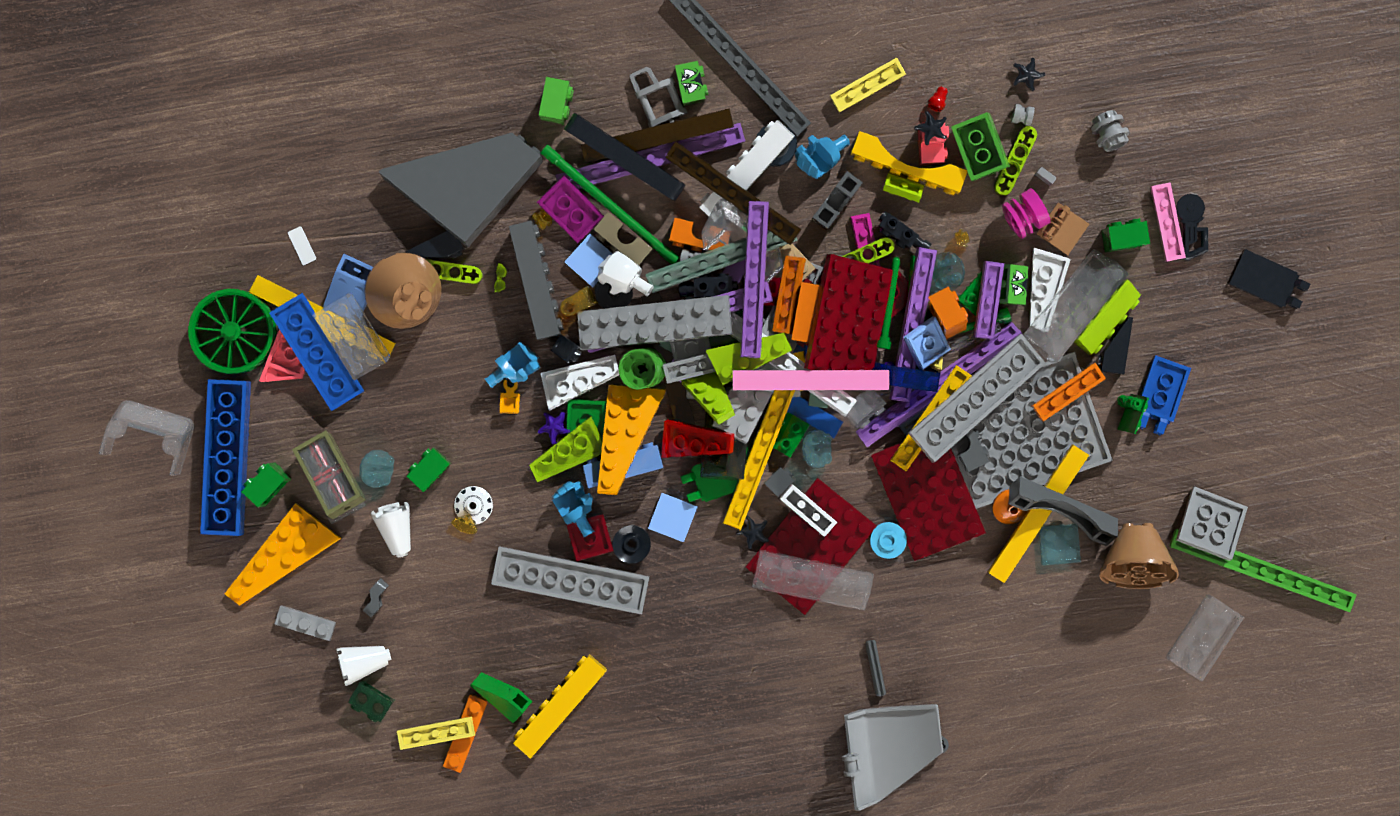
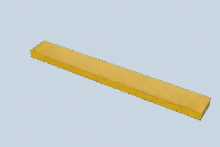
M257 275L249 291L278 307L297 296V294ZM308 300L326 331L388 361L396 343Z
M774 390L724 518V524L741 530L795 390Z
M1072 444L1044 487L1064 494L1089 455ZM1046 509L1028 510L988 570V573L1005 583L1052 511Z

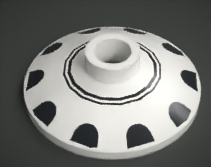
M471 486L459 492L455 499L454 507L457 516L463 522L474 525L488 519L493 509V502L486 490L481 487ZM471 502L476 503L475 509L470 508Z

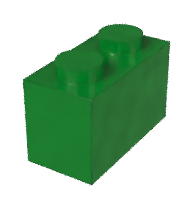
M428 448L421 455L423 459L418 464L415 462L407 470L410 472L407 477L423 492L452 464L436 448H432V450Z

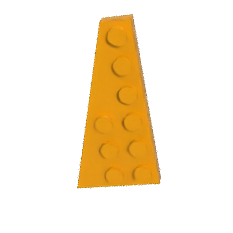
M608 385L597 494H618L666 390L651 388L636 390L628 386Z
M295 503L224 594L240 606L342 538L299 504Z

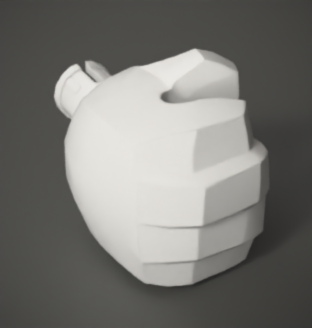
M619 251L609 255L598 266V281L603 285L605 282L609 283L612 286L610 293L613 295L620 292L628 293L634 287L645 294V296H648L653 289V285L640 278L642 269L639 265Z

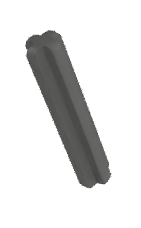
M868 640L865 642L875 694L876 696L886 695L876 641Z

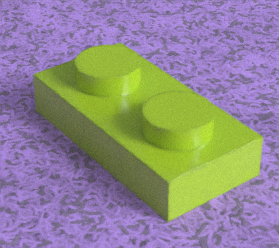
M888 173L883 191L919 202L924 185Z

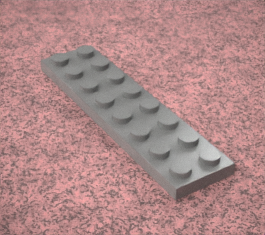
M728 295L577 312L580 350L582 351L732 335L730 298Z
M776 306L772 307L763 324L762 333L766 336L780 334L772 332ZM785 334L792 350L794 351L797 345V341L791 340V334ZM767 363L755 370L778 369L770 363ZM732 385L728 398L735 416L719 425L714 420L712 426L720 431L735 433L734 438L746 444L774 390H733Z
M1019 334L910 430L908 434L931 462H936L1045 364L1044 360L1025 337Z
M499 546L491 584L642 614L649 576Z

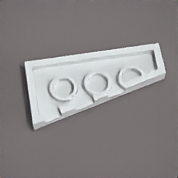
M1033 248L1030 328L1049 332L1071 259Z
M612 355L541 373L549 411L619 376L616 356Z

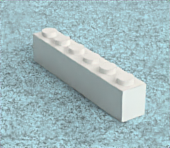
M771 121L764 129L766 133L763 137L758 136L752 142L754 147L749 152L745 150L738 158L741 160L737 166L733 164L727 170L726 174L729 179L745 190L749 189L795 137L781 122L776 121L774 123ZM713 192L711 195L707 193L700 201L702 205L699 208L713 221L718 223L733 205Z

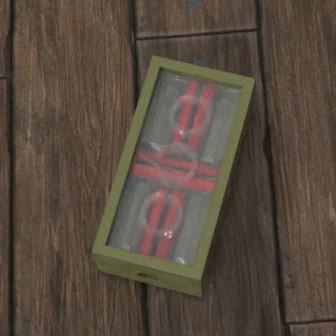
M325 430L292 449L328 517L334 519L366 501L333 436Z

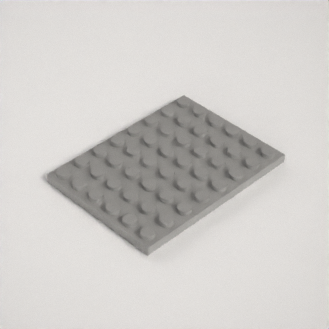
M1075 352L1045 362L1038 371L973 428L974 430L977 429L981 436V440H979L981 446H985L989 452L988 463L970 472H966L958 456L959 453L965 451L968 447L966 436L951 447L976 509L993 503L997 495L1009 489L1010 485L1020 476L1037 484L1045 485L1072 444L1089 455L1079 472L1113 461L1088 391L1043 422L1032 408L1034 403L1081 372Z

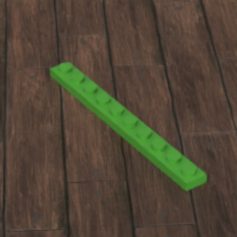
M1175 529L1169 544L1171 548L1351 612L1357 594L1236 550L1233 559L1228 561L1176 541L1178 529Z

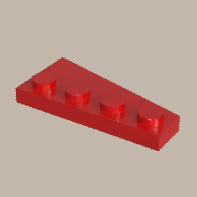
M665 420L661 458L733 453L735 433Z

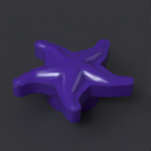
M561 412L556 418L548 413L543 414L546 417V425L540 428L538 433H549L552 444H556V438L559 434L570 433L569 429L564 428V412Z

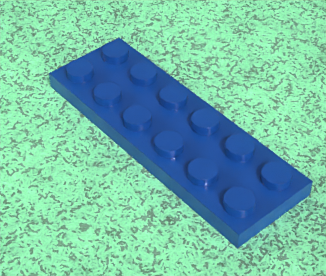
M303 293L269 312L331 411L364 392V389Z

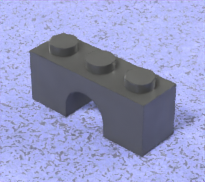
M847 171L812 217V220L827 231L863 182Z
M971 429L965 435L968 440V447L965 451L958 454L966 472H970L989 462V452L985 446H981L979 442L981 436L977 429Z

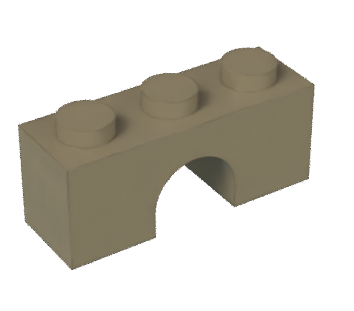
M607 212L594 228L596 232L594 236L603 243L606 240L611 244L609 248L613 252L619 251L640 266L653 251V248L639 237L630 244L621 243L618 239V232L624 225L611 213Z

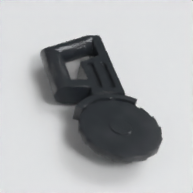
M1185 194L1177 202L1176 210L1181 218L1180 222L1183 223V246L1186 257L1184 261H1189L1208 252V227H1197V223L1204 219L1205 204L1202 198L1196 194ZM1197 232H1201V247L1189 252V245L1197 241Z

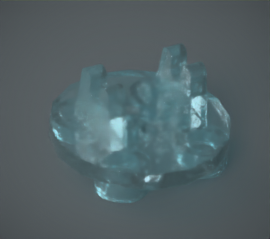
M952 252L938 254L932 276L936 287L944 289L949 286L950 290L959 287L965 276L962 260Z
M813 430L803 438V461H806L810 467L821 468L832 461V438L830 434L821 430Z
M382 450L368 452L360 464L362 481L367 486L373 488L387 486L393 474L394 458Z

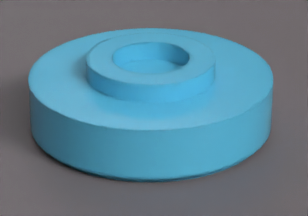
M880 523L870 535L872 550L882 558H895L906 547V534L895 523Z

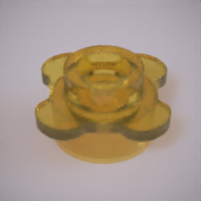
M540 210L539 213L532 215L540 229L544 230L546 226L552 225V217L545 210Z
M959 229L958 232H955L958 247H968L967 243L970 242L967 231L964 232L963 229Z

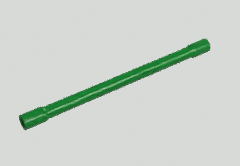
M548 144L540 152L655 249L671 265L675 264L680 258L567 163Z

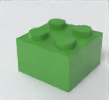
M546 77L539 111L541 120L564 125V121L569 119L570 109L568 101L572 102L574 93L569 81Z

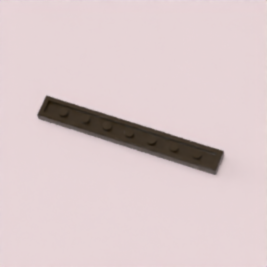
M730 108L613 137L632 150L638 151L733 128L734 123ZM581 144L585 163L607 158L587 144Z
M676 141L665 156L670 162L746 215H748L749 201L762 202ZM769 207L768 230L791 245L802 229Z
M659 292L651 293L648 296H641L643 304L662 302ZM661 342L653 343L655 350L662 354L665 362H672L674 359L673 353L660 347L659 344ZM664 377L663 380L674 421L695 425L689 399L686 397V388L680 381L667 384L666 377Z

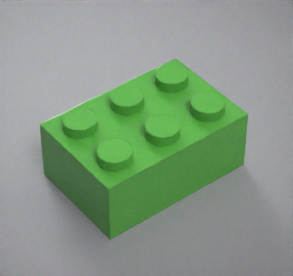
M986 112L951 126L971 181H976L1010 167L990 113Z

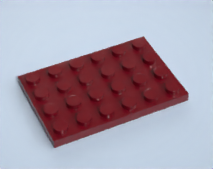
M834 254L826 255L804 369L814 371L874 370L878 351L877 342L881 336L893 270Z
M902 442L871 454L898 523L906 534L907 545L914 561L986 534L952 448L934 463L921 450L907 471L890 461Z
M816 478L804 494L837 522L824 537L791 509L769 536V541L761 546L745 566L804 615H806L877 527V525L819 478Z

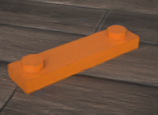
M785 256L772 332L791 335L793 333L806 261L803 257Z
M1093 363L1034 403L1032 408L1043 422L1105 380L1106 377L1097 364Z
M470 694L461 718L472 716L476 735L488 701ZM475 736L452 740L443 767L461 773Z

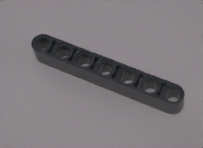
M573 113L564 128L568 133L673 201L677 200L686 186L671 174L576 113Z

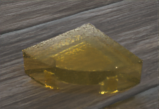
M470 514L454 518L451 521L453 526L463 533L474 534L478 530Z

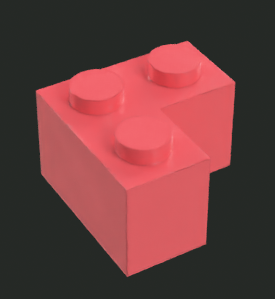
M944 123L940 129L949 138V127L945 126ZM918 130L920 165L943 164L945 159L948 158L947 148H944L946 139L934 136L930 139L929 145H925V133Z

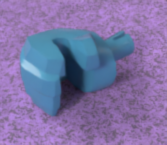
M811 135L807 138L809 142L807 148L800 145L796 149V164L807 175L818 179L840 161L839 151L848 147L850 141L845 135H842L835 141L828 137L817 139Z
M519 342L505 355H501L495 360L498 364V369L485 378L491 388L504 378H509L512 383L524 382L528 379V375L540 368L538 363L539 357L527 345Z
M569 481L563 484L551 497L565 523L568 525L576 522L583 537H586L594 532L585 517L587 513L592 511L593 496L590 493L585 494L584 487L580 481Z

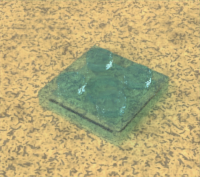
M1077 524L1041 527L1039 530L1042 565L1081 562Z

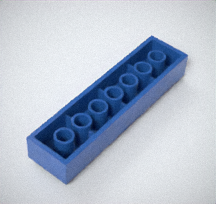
M208 379L200 534L244 535L246 496L241 491L245 488L243 485L247 479L251 381Z

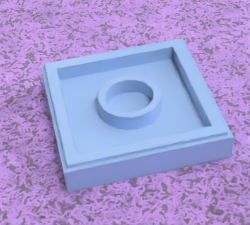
M589 234L567 258L565 263L594 288L598 282V266L612 253Z
M936 317L929 318L903 337L919 370H924L951 350Z
M661 493L648 529L684 542L698 506Z

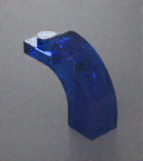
M875 362V366L872 369L889 370V385L923 391H938L941 373Z

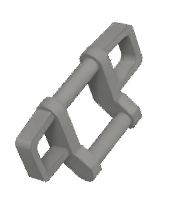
M649 67L630 74V79L636 92L635 95L637 99H640L648 118L649 128L668 121L670 123L675 122V118L688 113L686 108H683L674 87L673 77L658 82ZM648 72L654 84L640 90L636 77ZM667 87L676 111L656 119L646 95Z

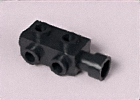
M884 211L878 219L880 222L878 225L880 228L879 232L887 238L890 236L896 240L895 244L902 249H905V247L909 249L911 246L916 249L917 247L929 249L932 245L928 240L925 239L924 241L916 232L890 213ZM889 221L894 222V226H891ZM905 232L909 233V238L905 236Z
M720 273L718 277H710L709 274L699 276V278H694V283H679L680 297L694 295L696 299L714 297L738 290L737 281H734V278L729 276L728 273ZM721 283L726 284L724 289L719 288ZM702 284L707 285V288L705 290L700 289V286Z

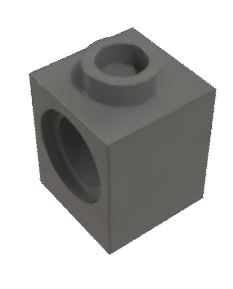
M779 467L764 484L779 497L794 482L791 478L793 474L786 467L784 469Z

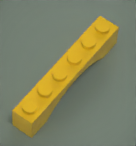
M859 131L850 154L854 156L853 159L864 163L866 160L871 162V166L882 169L885 167L890 169L889 172L894 175H907L908 180L926 182L925 186L936 189V187L942 188L944 193L952 196L955 193H960L968 172L951 164L931 169L909 166L893 157L882 146L878 137Z

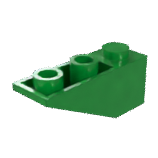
M482 672L470 684L473 689L512 723L533 702L518 688Z

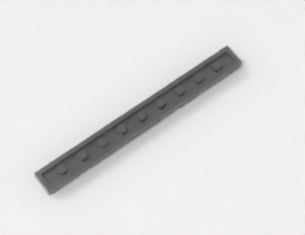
M669 0L778 118L791 129L796 137L811 124L696 0Z

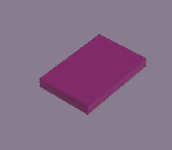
M565 175L537 201L577 243L604 217L597 207Z

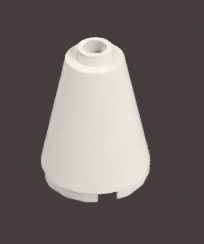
M399 502L379 507V512L377 513L373 510L371 516L391 554L397 557L408 555V551L411 550L409 504L404 502V506H400Z
M384 646L336 648L337 653H341L338 655L343 679H347L344 681L345 686L387 666L388 661L391 660L389 649H385Z

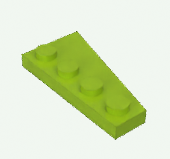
M784 333L762 337L761 358L741 357V342L706 350L722 385L733 381V370H755L793 351Z
M716 372L681 380L682 385L718 425L735 416L725 388Z
M589 417L530 463L529 466L537 482L601 455L603 440L592 417Z

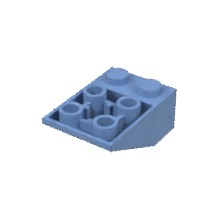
M343 254L323 307L358 323L367 305L365 300V283L373 267Z

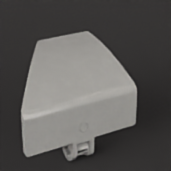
M937 704L868 708L844 715L848 754L842 756V761L845 764L844 776L851 777L856 811L877 804L943 753Z

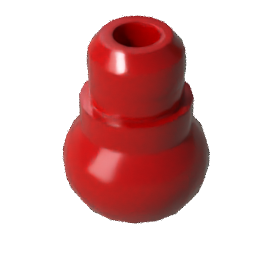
M942 86L938 87L933 96L929 98L928 107L934 111L941 112L946 106L945 101L948 90Z

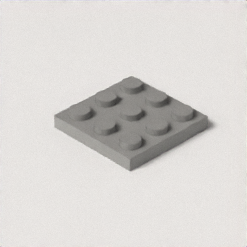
M1194 486L1189 495L1176 541L1231 561L1248 507Z

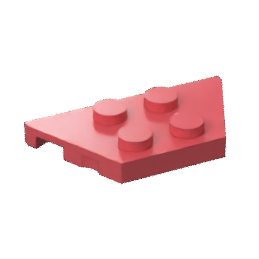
M280 329L259 379L260 382L303 379L306 370Z

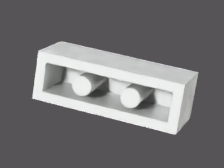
M793 484L780 497L786 505L824 537L837 523Z

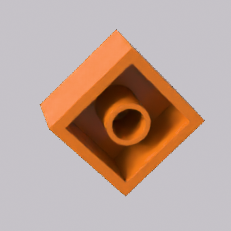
M949 286L928 297V308L932 316L936 317L946 340L966 330L968 314L965 308H960L958 304L959 298L954 290L951 292Z

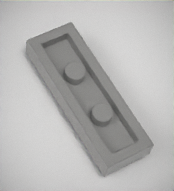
M707 353L663 364L667 384L716 372Z
M281 605L275 625L331 641L336 622Z

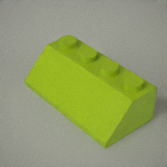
M1128 279L1119 281L1071 341L1088 355L1097 354L1103 347L1101 343L1104 339H1109L1114 334L1115 330L1113 328L1118 323L1122 324L1127 318L1126 313L1130 308L1133 310L1140 302L1138 298L1141 294Z

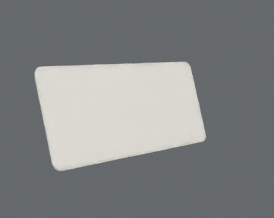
M300 226L289 231L288 235L302 265L316 260V256L302 227Z

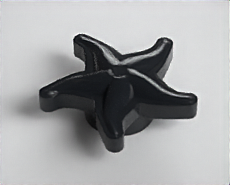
M1031 58L1027 66L1017 63L1013 64V67L1017 68L1019 76L1013 83L1014 86L1018 83H1025L1030 91L1033 92L1035 90L1033 86L1034 80L1046 75L1044 72L1039 73L1035 70V58Z
M926 111V122L915 126L914 130H920L925 133V145H929L930 139L934 136L945 140L947 136L942 133L940 128L947 118L943 117L941 120H934L933 116Z
M746 516L747 528L737 531L736 534H742L747 537L749 549L752 548V544L756 540L768 542L769 539L764 537L762 533L767 520L755 524L749 516Z

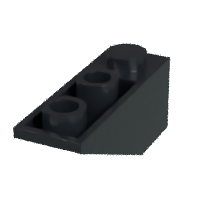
M560 335L550 350L568 363L576 362L582 354L579 351L580 346L563 335Z

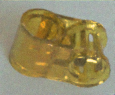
M587 286L562 301L560 309L564 316L571 317L576 315L577 312L589 309L598 302L590 287ZM566 303H569V305H574V307L572 308V312L564 310L566 308Z

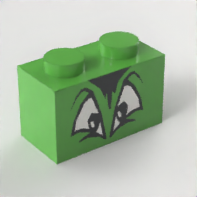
M698 61L675 65L683 106L704 102L705 96H708L707 85L702 84L701 77H705L703 66H699Z
M1004 265L999 298L1000 304L1026 305L1028 266Z

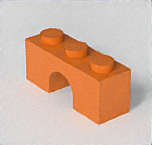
M674 218L669 239L670 242H673L672 246L683 248L686 245L690 246L692 251L702 253V250L710 251L728 244L731 231L712 227L710 235L706 239L700 240L692 234L693 222Z

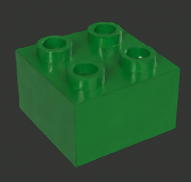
M1140 218L1129 220L1124 225H1122L1121 221L1106 225L1105 229L1101 230L1105 253L1143 247L1150 244L1147 221L1141 222Z
M276 463L263 464L256 471L258 473L256 477L249 478L244 483L243 487L245 488L241 492L258 508L264 507L292 478Z

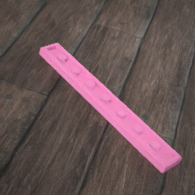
M733 370V390H889V370Z

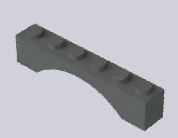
M1021 476L1009 487V505L1023 511L1046 509L1057 512L1077 524L1091 540L1105 546L1118 537V518Z

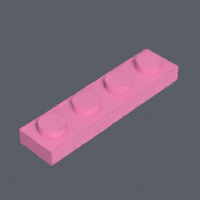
M1171 183L1151 186L1150 189L1165 262L1186 258Z

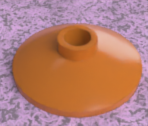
M1009 489L998 494L992 505L994 516L1004 524L1017 523L1027 513V511L1019 508L1010 511L1014 506L1009 505Z

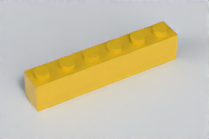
M590 654L587 658L583 656L577 663L579 667L574 672L571 670L565 676L566 682L562 686L558 685L551 694L554 696L549 701L545 699L539 706L541 711L537 715L532 714L526 721L529 725L524 730L520 728L514 735L516 740L513 744L530 759L607 671Z

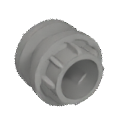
M1114 110L1106 111L1096 116L1092 121V133L1100 135V138L1096 141L1098 147H1103L1107 152L1119 149L1129 141L1127 137L1130 134L1127 127L1122 128L1120 125L1124 122V118Z

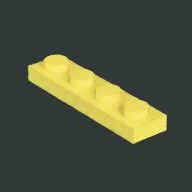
M895 58L830 95V98L840 113L902 78L906 73L898 58Z
M471 716L398 730L397 735L400 750L472 737L475 736V730Z

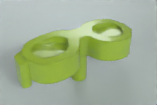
M498 263L496 269L497 280L494 289L495 292L499 293L506 287V283L502 278L506 277L507 269L503 264Z

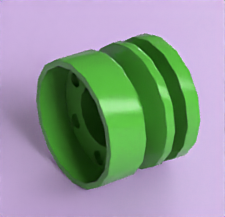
M647 347L630 350L620 360L619 375L623 383L629 388L639 390L654 387L665 377L663 364H666L662 354L655 349ZM646 364V368L648 369V371H645L643 365Z

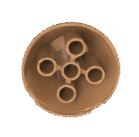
M396 253L393 256L380 260L370 271L365 283V300L370 312L381 323L397 329L412 328L425 322L435 312L441 298V281L437 271L426 259L412 253Z
M1126 523L1118 531V537L1114 540L1099 575L1103 582L1109 584V581L1114 582L1116 587L1149 589L1161 587L1162 583L1169 581V583L1176 581L1179 571L1153 524L1133 525Z

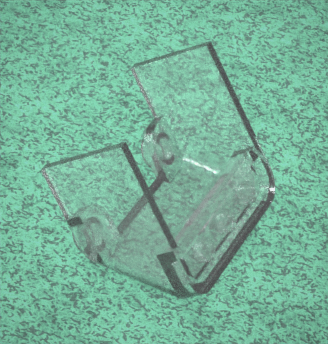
M720 199L715 204L702 230L704 250L707 251L719 241L727 245L746 238L748 215L725 199ZM780 247L766 252L765 282H769L783 268Z
M130 400L120 403L106 426L98 454H111L115 438L123 437L129 426L164 437L162 442L164 452L174 456L169 475H180L194 430L193 421L188 417Z

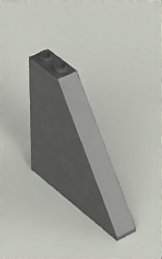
M508 133L383 168L379 171V174L385 181L450 232L466 247H469L543 163L540 151L534 146L532 148L526 144L527 141L521 135L516 136L513 133Z

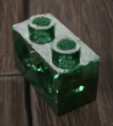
M362 680L348 703L351 704L350 707L357 712L363 711L368 714L367 718L371 721L382 722L395 700ZM359 693L366 695V702L363 703L358 700ZM380 703L383 706V712H377L374 709V705Z

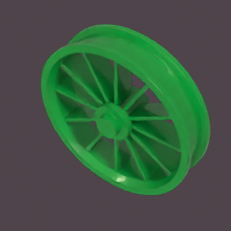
M223 289L209 294L195 307L189 321L188 336L193 352L204 365L221 373L240 374L249 372L266 361L277 336L276 323L269 314L271 312L270 308L258 296L239 289ZM234 295L232 321L230 322L220 298ZM238 296H243L250 299L251 303L236 323ZM215 300L225 318V324L205 310ZM254 304L262 310L264 316L239 326ZM202 313H205L222 325V328L198 327ZM265 318L267 320L268 334L244 332L242 330ZM198 329L221 331L222 335L199 344L197 332ZM242 334L268 336L263 351L242 337ZM224 338L225 340L212 358L209 359L203 352L202 347ZM239 338L261 353L251 363H249ZM234 340L246 364L237 368H232ZM230 341L227 367L216 364L214 362L227 342Z

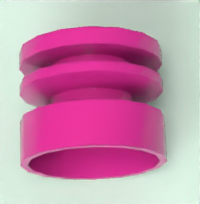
M1032 188L1019 195L1021 204L1014 198L1010 200V204L1008 202L1002 204V210L1009 227L1020 239L1026 237V232L1029 235L1033 233L1032 223L1038 229L1051 223L1045 205Z

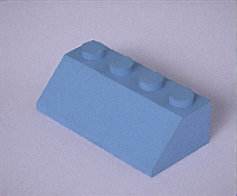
M653 442L642 445L643 449L637 451L625 478L663 468L658 445H653ZM593 458L586 461L587 464L583 465L588 488L598 486L600 461H598V458Z

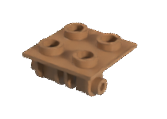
M1057 203L1049 215L1051 223L1040 228L1037 235L1068 256L1089 226V223L1071 212L1068 206Z

